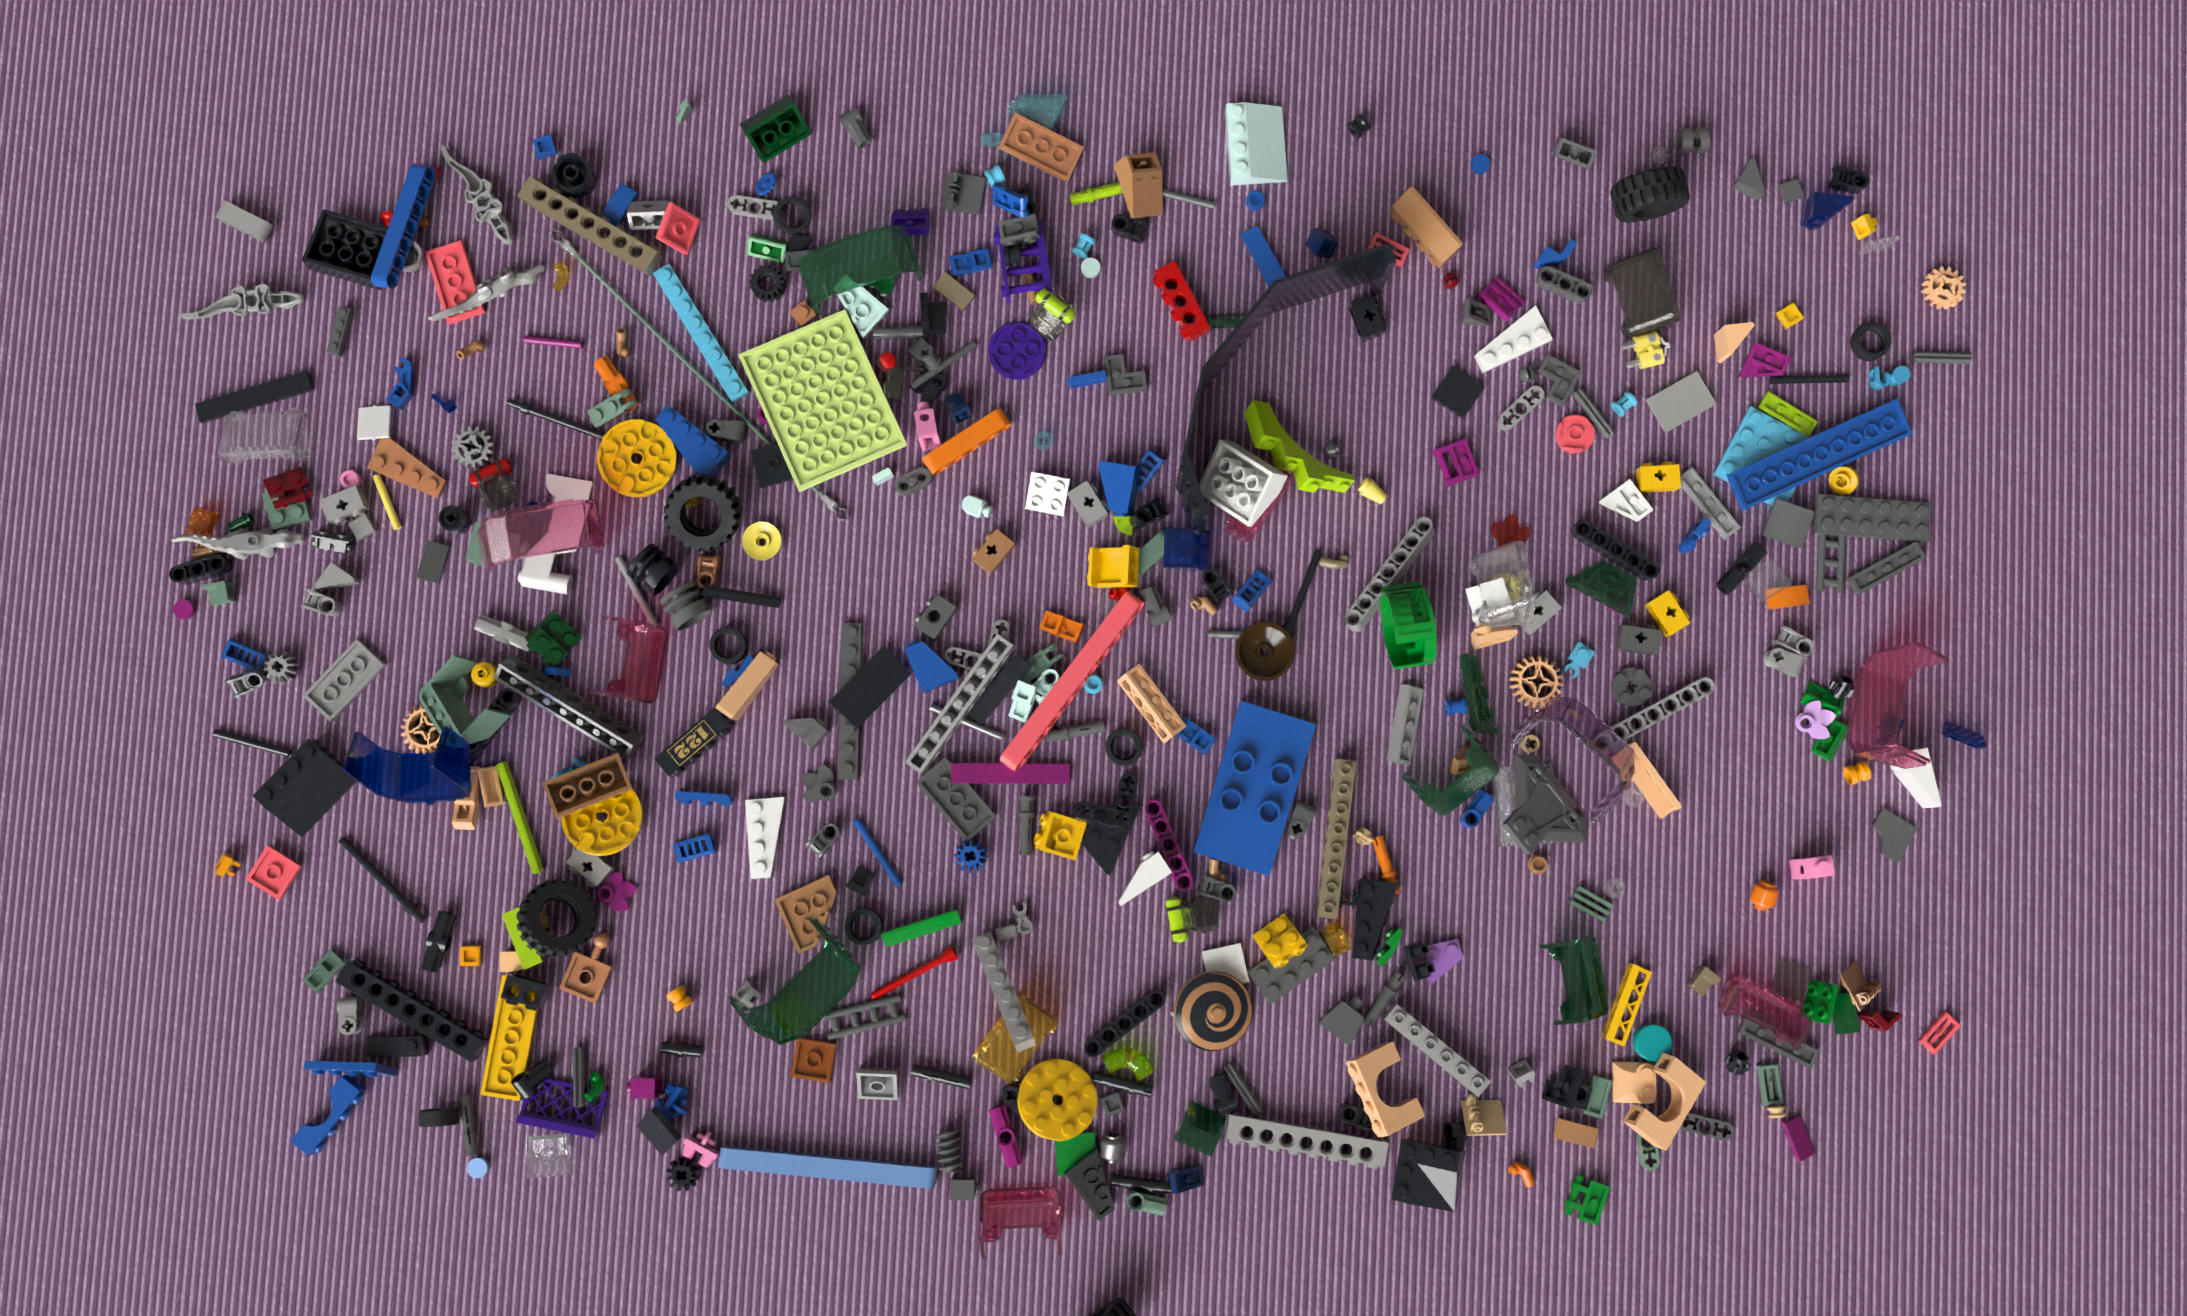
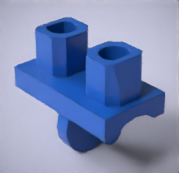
M669 1083L665 1088V1092L670 1096L668 1100L665 1101L660 1098L653 1106L657 1107L668 1121L672 1117L677 1119L680 1113L687 1115L688 1110L685 1106L688 1101L686 1097L690 1093V1090L686 1087Z

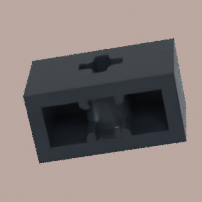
M1369 295L1350 302L1348 309L1361 343L1384 334L1387 325L1384 317H1380L1378 312L1380 307L1377 299L1374 300L1373 296ZM1365 316L1372 317V320L1365 319Z

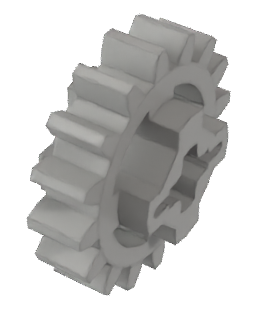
M468 426L467 432L461 429V435L455 434L457 441H451L455 445L454 448H451V451L456 453L453 458L459 460L458 463L460 465L465 464V467L470 469L471 465L474 469H478V464L484 467L485 460L491 461L488 456L494 455L491 448H494L495 445L490 443L493 438L487 436L488 432L485 430L481 431L479 427H476L474 430L471 426ZM481 438H482L483 441H484L485 447L482 446V444H481V442H482ZM474 446H476V447L479 448V449H476V448H475V449H471V450H470L468 447H474Z

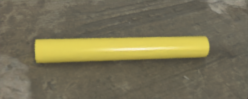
M374 475V482L394 530L401 529V524L381 475Z

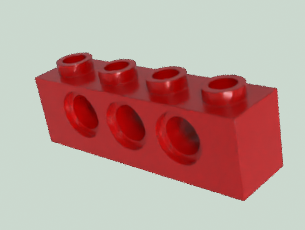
M1173 261L1155 270L1154 278H1152L1157 289H1161L1163 293L1161 297L1165 305L1169 304L1172 310L1170 312L1174 322L1178 321L1181 327L1179 331L1183 339L1187 338L1190 343L1210 333V326L1177 263ZM1170 282H1173L1176 284L1177 287L1175 289H1169L1166 285ZM1182 299L1186 304L1178 306L1175 301ZM1186 316H1192L1194 318V322L1187 323L1185 322L1184 318Z

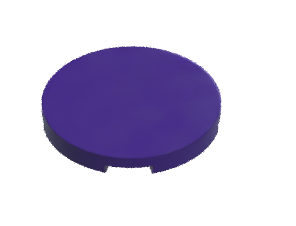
M1007 323L997 329L992 335L988 349L989 359L993 368L1003 377L1012 380L1029 378L1036 374L1044 364L1046 358L1044 338L1030 324Z

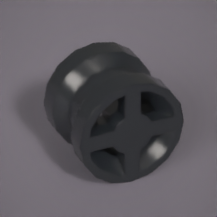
M1357 114L1354 121H1350L1346 125L1348 131L1357 139L1362 137L1364 131H1368L1371 128L1369 122L1361 114Z
M1015 245L1013 248L1003 247L1006 267L1011 264L1021 265L1019 245Z

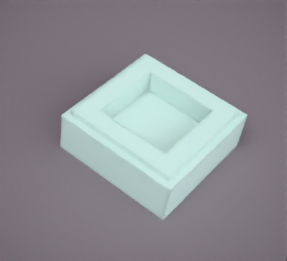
M888 467L872 476L877 486L894 477Z

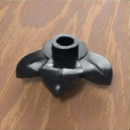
M923 365L918 366L920 376L928 371ZM936 374L915 389L911 385L909 386L914 392L922 394V402H932L939 393L947 389L948 380L944 375ZM940 381L942 382V385L940 387L935 386V383Z

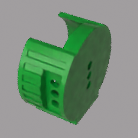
M1421 581L1381 587L1380 613L1382 629L1392 668L1400 669L1434 664L1437 653L1436 627L1431 601L1425 586L1421 585Z

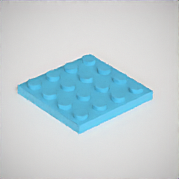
M1750 406L1713 475L1729 483L1726 474L1809 437ZM1796 487L1763 502L1770 506L1773 505L1775 498L1789 502Z

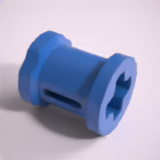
M1465 697L1457 700L1444 699L1446 716H1450L1453 713L1466 714L1467 704Z

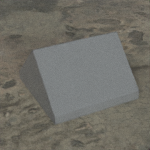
M859 1067L856 1071L858 1099L898 1100L900 1069Z

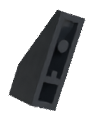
M424 1034L368 1036L369 1057H420L429 1054V1037Z

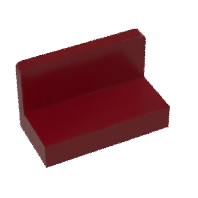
M1862 1009L1857 1014L1870 1029L1886 1032L1902 1017L1899 1012L1888 1010L1879 1014L1876 1011Z

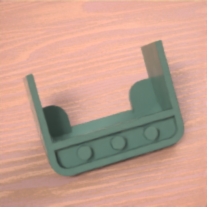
M456 654L440 668L419 693V700L446 746L451 748H460L490 738L510 717L509 713L486 707L476 719L473 718L462 698L469 689V683L465 676L473 669L477 661Z

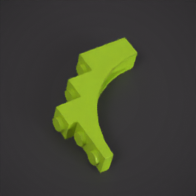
M1253 400L1244 412L1254 448L1271 451L1276 469L1293 472L1298 490L1315 493L1318 488L1345 493L1355 482L1353 474L1327 466L1303 450L1282 428L1274 415L1270 403Z

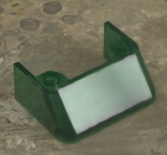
M1466 724L1462 725L1460 730L1473 744L1465 754V759L1471 766L1468 771L1442 792L1433 784H1425L1420 787L1408 771L1402 776L1420 800L1442 816L1451 813L1499 773L1500 767L1498 762Z
M1590 935L1540 945V949L1549 948L1550 956L1555 961H1560L1567 1000L1563 1001L1560 1006V1014L1563 1018L1553 1021L1554 1025L1584 1023L1606 1015L1609 1011V1003L1596 938Z

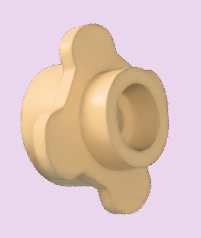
M1358 828L1355 834L1353 833L1352 835L1359 844L1370 845L1373 842V834L1365 828Z

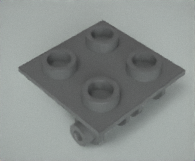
M953 169V172L948 171L941 209L979 215L986 178L961 174V171L958 169Z

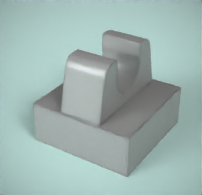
M748 980L734 994L737 1001L744 1007L745 1005L749 1007L754 1006L751 1001L753 996L761 998L760 993Z
M1526 1060L1507 1068L1511 1077L1520 1087H1523V1082L1527 1080L1530 1082L1534 1081L1535 1073Z

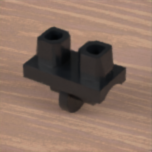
M1420 941L1404 946L1407 962L1402 963V966H1409L1413 980L1417 981L1430 977L1435 972L1433 963H1427L1425 955L1429 954L1428 945L1421 944Z

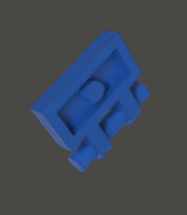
M1704 517L1694 523L1683 537L1682 542L1678 546V551L1686 554L1694 550L1696 541L1701 537L1703 538L1709 532L1710 528L1708 526L1712 521Z

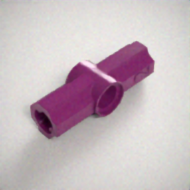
M1005 1104L989 1109L997 1141L1007 1168L1024 1163ZM1004 1131L1011 1133V1140H1002L1001 1133Z

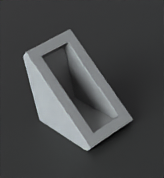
M331 562L315 583V589L325 591L361 583L354 575Z

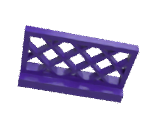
M546 1079L542 1082L545 1087L543 1091L536 1095L534 1093L532 1098L528 1097L523 1100L516 1123L598 1140L599 1128L609 1091L603 1090L600 1093L603 1094L601 1103L595 1107L585 1098L591 1109L581 1115L577 1107H574L573 1100L569 1095L573 1091V1084ZM559 1085L565 1093L555 1099L550 1089ZM585 1087V1091L591 1089L590 1087ZM548 1092L552 1101L542 1107L538 1097ZM567 1096L572 1105L562 1111L557 1101ZM535 1099L540 1109L534 1113L526 1112L528 1103ZM555 1104L559 1113L554 1117H548L545 1109ZM574 1107L579 1117L573 1121H568L564 1113ZM591 1112H594L597 1117L595 1126L587 1125L584 1117ZM581 1119V1121L583 1122V1124H581V1123H576V1122Z

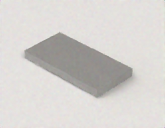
M356 638L302 696L330 722H334L387 664L360 639Z

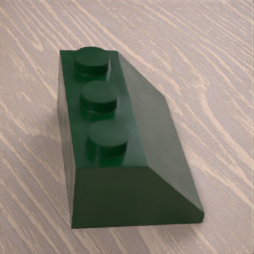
M789 95L739 124L762 163L811 135L808 126Z

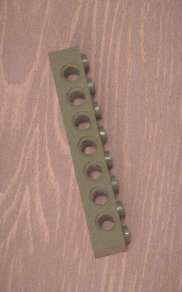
M529 176L517 195L522 202L646 275H652L663 258L656 246L650 243L648 245L642 243L643 239L635 234L630 236L622 226L618 224L616 227L610 224L611 221L605 216H596L594 214L595 211L591 208L579 206V202L569 196L567 199L562 196L563 193L557 188L553 187L550 189L547 187V183L540 178L535 180ZM543 194H546V197L543 200H540V197ZM562 203V207L556 209V206ZM574 213H578L576 218L571 219ZM594 222L591 228H587L589 223ZM607 231H610L608 237H603ZM622 241H627L623 247H619ZM643 250L640 256H635L637 251Z
M1334 760L1315 912L1316 917L1337 919L1357 761Z

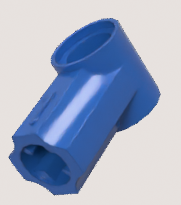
M1479 790L1467 809L1460 815L1461 825L1465 828L1477 826L1493 803L1494 799L1492 796ZM1467 814L1474 816L1473 824H1469L1466 821Z

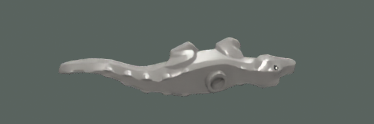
M441 145V151L448 164L466 181L468 188L464 191L465 200L467 203H473L475 206L476 220L479 222H489L496 237L501 239L506 245L513 242L512 227L501 214L503 204L493 194V184L485 179H481L474 171L459 164L452 158L446 146Z
M538 264L519 272H513L511 267H507L500 271L496 277L486 279L476 285L477 290L463 302L429 316L428 320L437 321L441 318L445 319L447 316H454L457 313L473 310L474 307L481 306L497 296H506L510 293L509 289L514 286L533 284L537 281L538 274L543 272L545 267L542 264Z
M259 284L255 289L250 290L239 285L231 290V295L217 300L201 311L180 314V317L183 319H203L223 312H232L241 317L254 312L268 314L274 307L291 309L295 305L302 303L304 296L288 290L272 293L269 290L270 287L266 284Z
M269 527L250 532L240 528L222 537L187 534L174 536L171 541L196 542L210 549L227 552L236 558L246 560L251 554H260L263 557L271 558L276 554L274 552L275 547L289 548L304 542V535L288 530H279L273 533L274 531Z

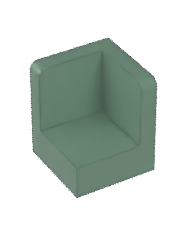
M224 580L202 585V589L209 592L211 606L236 602L231 582Z

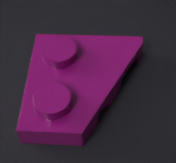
M1754 342L1738 377L1783 376L1791 357Z

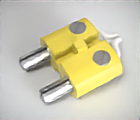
M1656 331L1633 336L1632 341L1621 344L1622 350L1634 348V352L1637 354V360L1626 362V367L1639 366L1640 369L1664 364L1667 348L1670 347L1669 343L1664 342L1663 338L1659 337ZM1660 340H1661V342H1662L1663 345H1667V346L1664 347V354H1663L1662 348H1660V345H1659V344H1661V343H1660Z

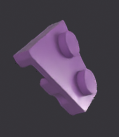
M1458 939L1428 945L1429 954L1425 955L1427 963H1433L1435 972L1426 978L1428 985H1432L1463 959Z

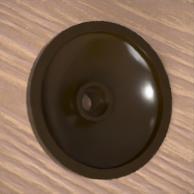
M1259 622L1246 628L1239 636L1235 648L1236 660L1242 671L1249 677L1260 681L1274 680L1285 674L1293 662L1295 653L1294 644L1288 632L1281 626L1271 622ZM1261 649H1267L1268 654L1266 656L1261 655Z

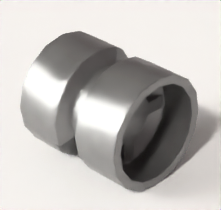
M1708 127L1695 128L1694 131L1692 128L1678 129L1676 137L1678 153H1691L1692 150L1694 153H1707L1710 145Z

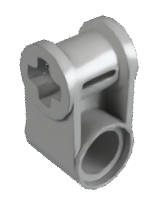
M307 588L308 594L304 604H301L300 607L332 617L341 614L343 606L340 601ZM333 603V608L328 611L329 604Z
M1781 626L1778 638L1772 643L1777 648H1782L1803 657L1810 655L1814 651V643L1810 639L1786 626ZM1800 643H1802V644H1804V645L1806 646V652H1805V653H1803V652L1800 651V649H1799V644H1800Z
M1782 648L1768 650L1763 655V662L1766 666L1792 677H1799L1805 657Z
M360 996L339 998L337 1001L340 1032L344 1035L359 1034L364 1028L362 998Z

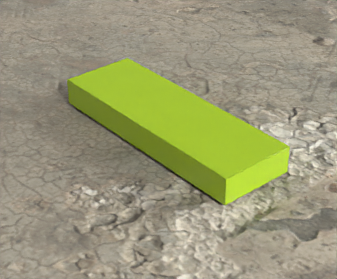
M1769 391L1766 392L1757 407L1761 412L1807 437L1811 435L1819 422Z
M518 907L502 914L522 967L526 970L544 962L542 956L536 954L537 951L535 949L530 950L527 947L528 943L526 940L522 941L520 938L522 933L517 930L519 920L516 919L517 913L520 910Z

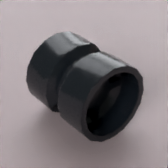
M454 505L444 507L438 516L440 525L454 534L466 533L472 524L470 515Z

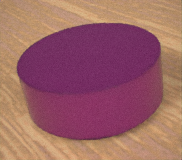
M179 600L174 604L173 612L176 617L187 620L195 614V605L188 600Z

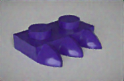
M922 208L916 216L914 210L908 209L903 216L899 209L894 210L891 214V235L929 234L930 218L928 211Z

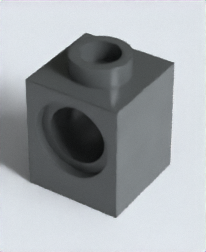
M951 1177L950 1200H974L975 1195H979V1183L975 1182V1177Z

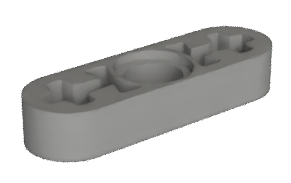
M733 195L728 199L727 206L731 213L735 215L773 220V215L769 210H773L778 202ZM736 201H739L740 205L746 206L747 211H745L743 206H738L735 209L732 204H736ZM754 203L761 205V209L756 213L750 211V207ZM783 209L781 210V218L784 214Z
M1539 386L1530 387L1499 416L1497 420L1498 427L1503 431L1511 430L1543 400V389ZM1538 392L1537 398H1534L1529 403L1527 399L1530 398L1532 393ZM1516 404H1524L1526 411L1518 413L1515 409ZM1511 414H1513L1515 417L1512 418L1509 422L1511 425H1504L1503 417L1507 419Z

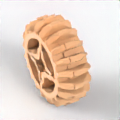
M1540 655L1536 657V660L1533 656H1529V662L1525 658L1522 659L1523 665L1517 663L1515 666L1518 670L1513 669L1511 671L1516 677L1509 678L1510 681L1515 682V684L1510 685V689L1516 688L1517 690L1513 693V696L1519 694L1520 697L1517 701L1521 702L1525 699L1524 706H1528L1531 702L1532 708H1536L1537 703L1540 708L1544 707V702L1547 706L1551 705V700H1557L1555 694H1561L1562 692L1557 688L1563 686V683L1558 682V680L1563 678V675L1557 676L1556 674L1560 671V668L1553 669L1555 662H1551L1548 665L1549 658L1546 657L1542 661ZM1535 666L1531 677H1522L1528 667ZM1541 668L1549 674L1550 679L1543 677ZM1538 678L1542 684L1535 686L1533 681L1530 680ZM1522 683L1529 686L1532 696L1525 692ZM1549 686V692L1544 697L1538 698L1541 688Z
M421 703L420 708L413 706L414 712L407 711L410 717L402 718L406 725L400 726L406 731L401 733V736L407 737L404 743H410L409 749H415V753L418 754L422 752L423 755H428L430 752L431 755H435L436 749L442 752V745L448 746H446L441 736L436 740L438 731ZM420 718V724L415 727L417 720ZM427 725L434 726L431 730H428L429 732L423 731ZM416 735H423L424 740H427V745L419 742Z

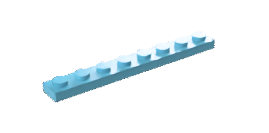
M668 263L653 272V275L731 402L734 403L749 394L671 265Z

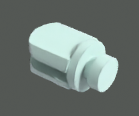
M969 495L962 501V509L969 515L977 518H982L983 516L989 518L992 513V507L987 506L988 503L983 499Z

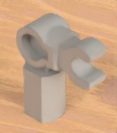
M1023 902L1024 908L1022 911H1017L1016 906H1012L1013 912L1018 915L1016 919L1017 925L1013 923L995 929L998 942L1017 937L1018 933L1024 935L1031 933L1033 925L1029 915L1026 916L1027 905L1025 902Z

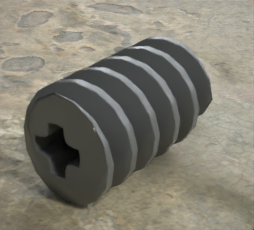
M960 1128L944 1129L935 1135V1138L941 1139L940 1142L936 1143V1146L942 1147L941 1150L937 1151V1154L943 1155L938 1160V1162L944 1163L939 1168L941 1171L955 1172L964 1170L963 1167H958L964 1163L962 1159H958L963 1153L957 1151L962 1147V1144L956 1142L961 1139V1136L955 1134L960 1131Z

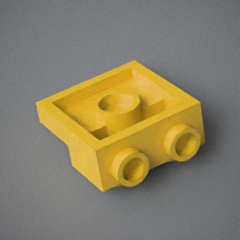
M1046 810V813L1040 817L1039 824L1042 825L1040 833H1036L1034 837L1035 849L1076 861L1087 823Z
M1285 913L1252 935L1275 969L1286 965L1290 958L1294 955L1302 954L1307 947L1305 940L1295 926L1292 925Z

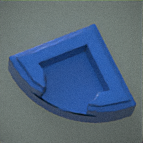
M545 666L543 674L571 676L572 670L569 668Z

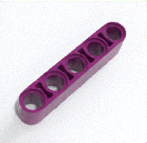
M1149 800L1144 810L1165 862L1172 872L1171 876L1175 886L1182 891L1189 890L1193 885V879L1163 806L1158 800ZM1156 803L1159 806L1158 813H1149L1148 805ZM1158 821L1165 822L1167 826L1166 830L1162 833L1158 832L1155 828ZM1167 839L1172 840L1174 843V848L1171 851H1166L1163 848V842ZM1173 858L1181 860L1182 865L1179 869L1171 867L1170 863ZM1182 876H1186L1189 879V885L1185 888L1180 887L1178 884V880Z

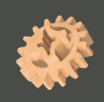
M1943 267L1932 270L1930 274L1925 276L1926 281L1922 283V286L1926 288L1921 293L1927 294L1924 300L1930 299L1929 305L1937 304V309H1940L1942 306L1945 310L1950 308V306L1954 307L1958 304L1957 302L1963 300L1961 295L1966 293L1962 289L1966 283H1961L1960 281L1964 277H1958L1957 270L1952 273L1951 267H1948L1945 271Z

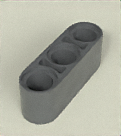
M1547 266L1542 268L1536 276V284L1540 288L1578 304L1586 302L1593 291L1589 283L1553 267ZM1542 274H1547L1550 277V281L1544 280ZM1560 282H1565L1568 288H1562ZM1578 290H1583L1586 296H1580Z

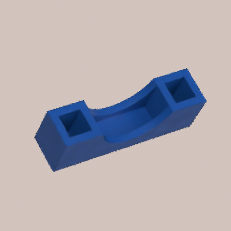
M341 1076L328 1092L332 1100V1112L329 1118L322 1124L307 1123L302 1125L290 1142L308 1156L315 1153L319 1154L326 1146L324 1142L328 1137L331 1138L338 1131L339 1128L337 1126L339 1123L345 1121L350 1116V1109L353 1105L359 1104L363 1099L364 1095L362 1094L366 1088L351 1076Z

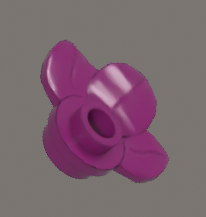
M615 872L610 874L605 884H602L597 889V898L602 903H608L612 910L626 911L629 910L626 899L630 898L637 888L634 884L623 881L622 872ZM605 890L610 891L609 897L604 895Z

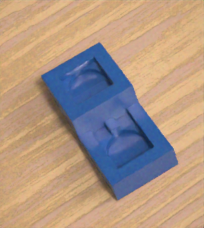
M621 183L602 215L608 218L612 225L616 226L618 224L621 226L630 202H635L639 193Z
M988 249L949 256L952 277L992 268Z
M747 655L738 671L730 668L721 685L726 688L733 686L754 658Z
M1183 715L1181 719L1187 727L1176 735L1205 755L1216 739Z

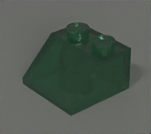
M1190 1100L1174 1139L1212 1157L1227 1117L1224 1115L1218 1117L1215 1111Z

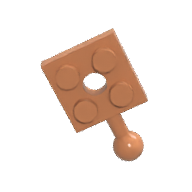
M601 932L594 937L595 947L591 957L577 951L573 954L559 989L594 1004L598 1003L613 967L598 960L602 948L607 947L610 942V938L606 933ZM583 972H588L591 975L590 982L584 983L581 980Z

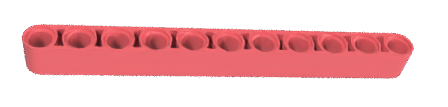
M1129 591L1121 597L1000 757L1002 763L1014 772L1020 770L1085 685L1089 677L1144 606V601Z

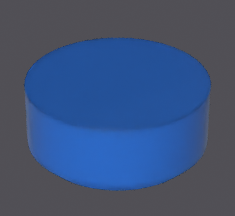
M1484 154L1475 155L1470 162V168L1475 174H1484L1490 167V160Z
M1255 190L1247 195L1246 205L1250 210L1259 211L1264 207L1265 196L1262 192Z

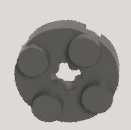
M1631 667L1620 670L1612 680L1610 688L1612 696L1617 702L1626 707H1635L1643 704L1650 697L1652 686L1648 675L1642 669ZM1629 682L1636 686L1633 693H1631V690L1626 689Z

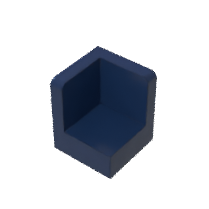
M1313 228L1306 241V246L1316 256L1331 259L1339 241L1329 231Z

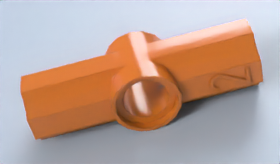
M608 356L596 360L593 365L604 380L603 383L612 396L629 389V384L623 375L617 371ZM633 393L623 398L625 404L630 400H636L637 405L628 409L627 412L633 411L640 405Z

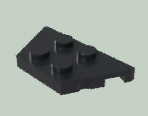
M1133 805L1130 822L1125 829H1114L1089 824L1081 842L1109 876L1141 807L1139 805ZM1121 810L1120 817L1115 818L1119 824L1126 821L1123 819L1125 811ZM1099 811L1096 813V817L1098 820H1105L1107 814L1104 811Z

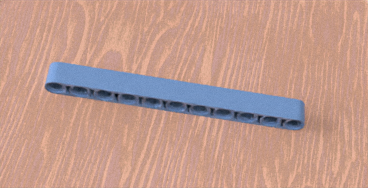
M720 1146L718 1167L723 1169L918 1188H935L937 1167L930 1165L735 1146Z

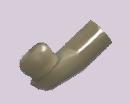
M1340 555L1339 560L1322 557L1320 566L1330 569L1346 568L1349 565V557Z

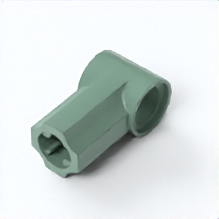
M1130 1190L1127 1193L1126 1202L1131 1210L1163 1216L1167 1198L1143 1193L1139 1190ZM1133 1196H1140L1141 1200L1138 1204L1133 1205L1130 1203Z

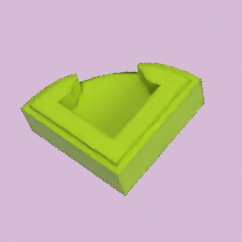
M1114 516V523L1117 529L1125 535L1133 536V527L1129 522L1130 516Z

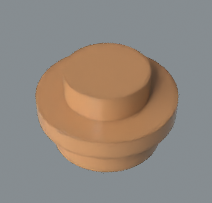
M1533 855L1529 858L1528 868L1532 873L1542 874L1547 870L1548 862L1544 856Z

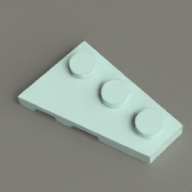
M844 273L832 286L863 339L869 335L873 327H876L889 312L887 307L847 273Z

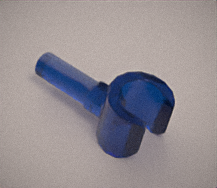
M435 394L431 395V398L438 402L448 413L457 409L450 399L444 402Z

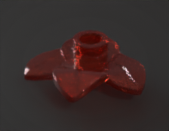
M1512 514L1502 524L1493 522L1491 532L1493 537L1498 540L1500 550L1509 553L1514 551L1517 545L1524 544L1528 540L1531 528H1519L1518 521L1515 515ZM1509 540L1510 546H1506L1504 541Z

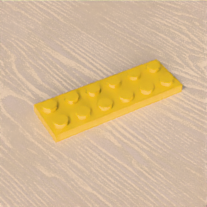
M502 975L480 1095L521 1101L522 1098L511 1084V1080L516 1075L527 1072L538 1008L537 1011L525 1008L524 1004L511 1005L506 1003V999L500 998L507 975ZM514 985L512 993L516 996L519 994V987ZM533 990L531 998L537 1001L539 997L538 992Z

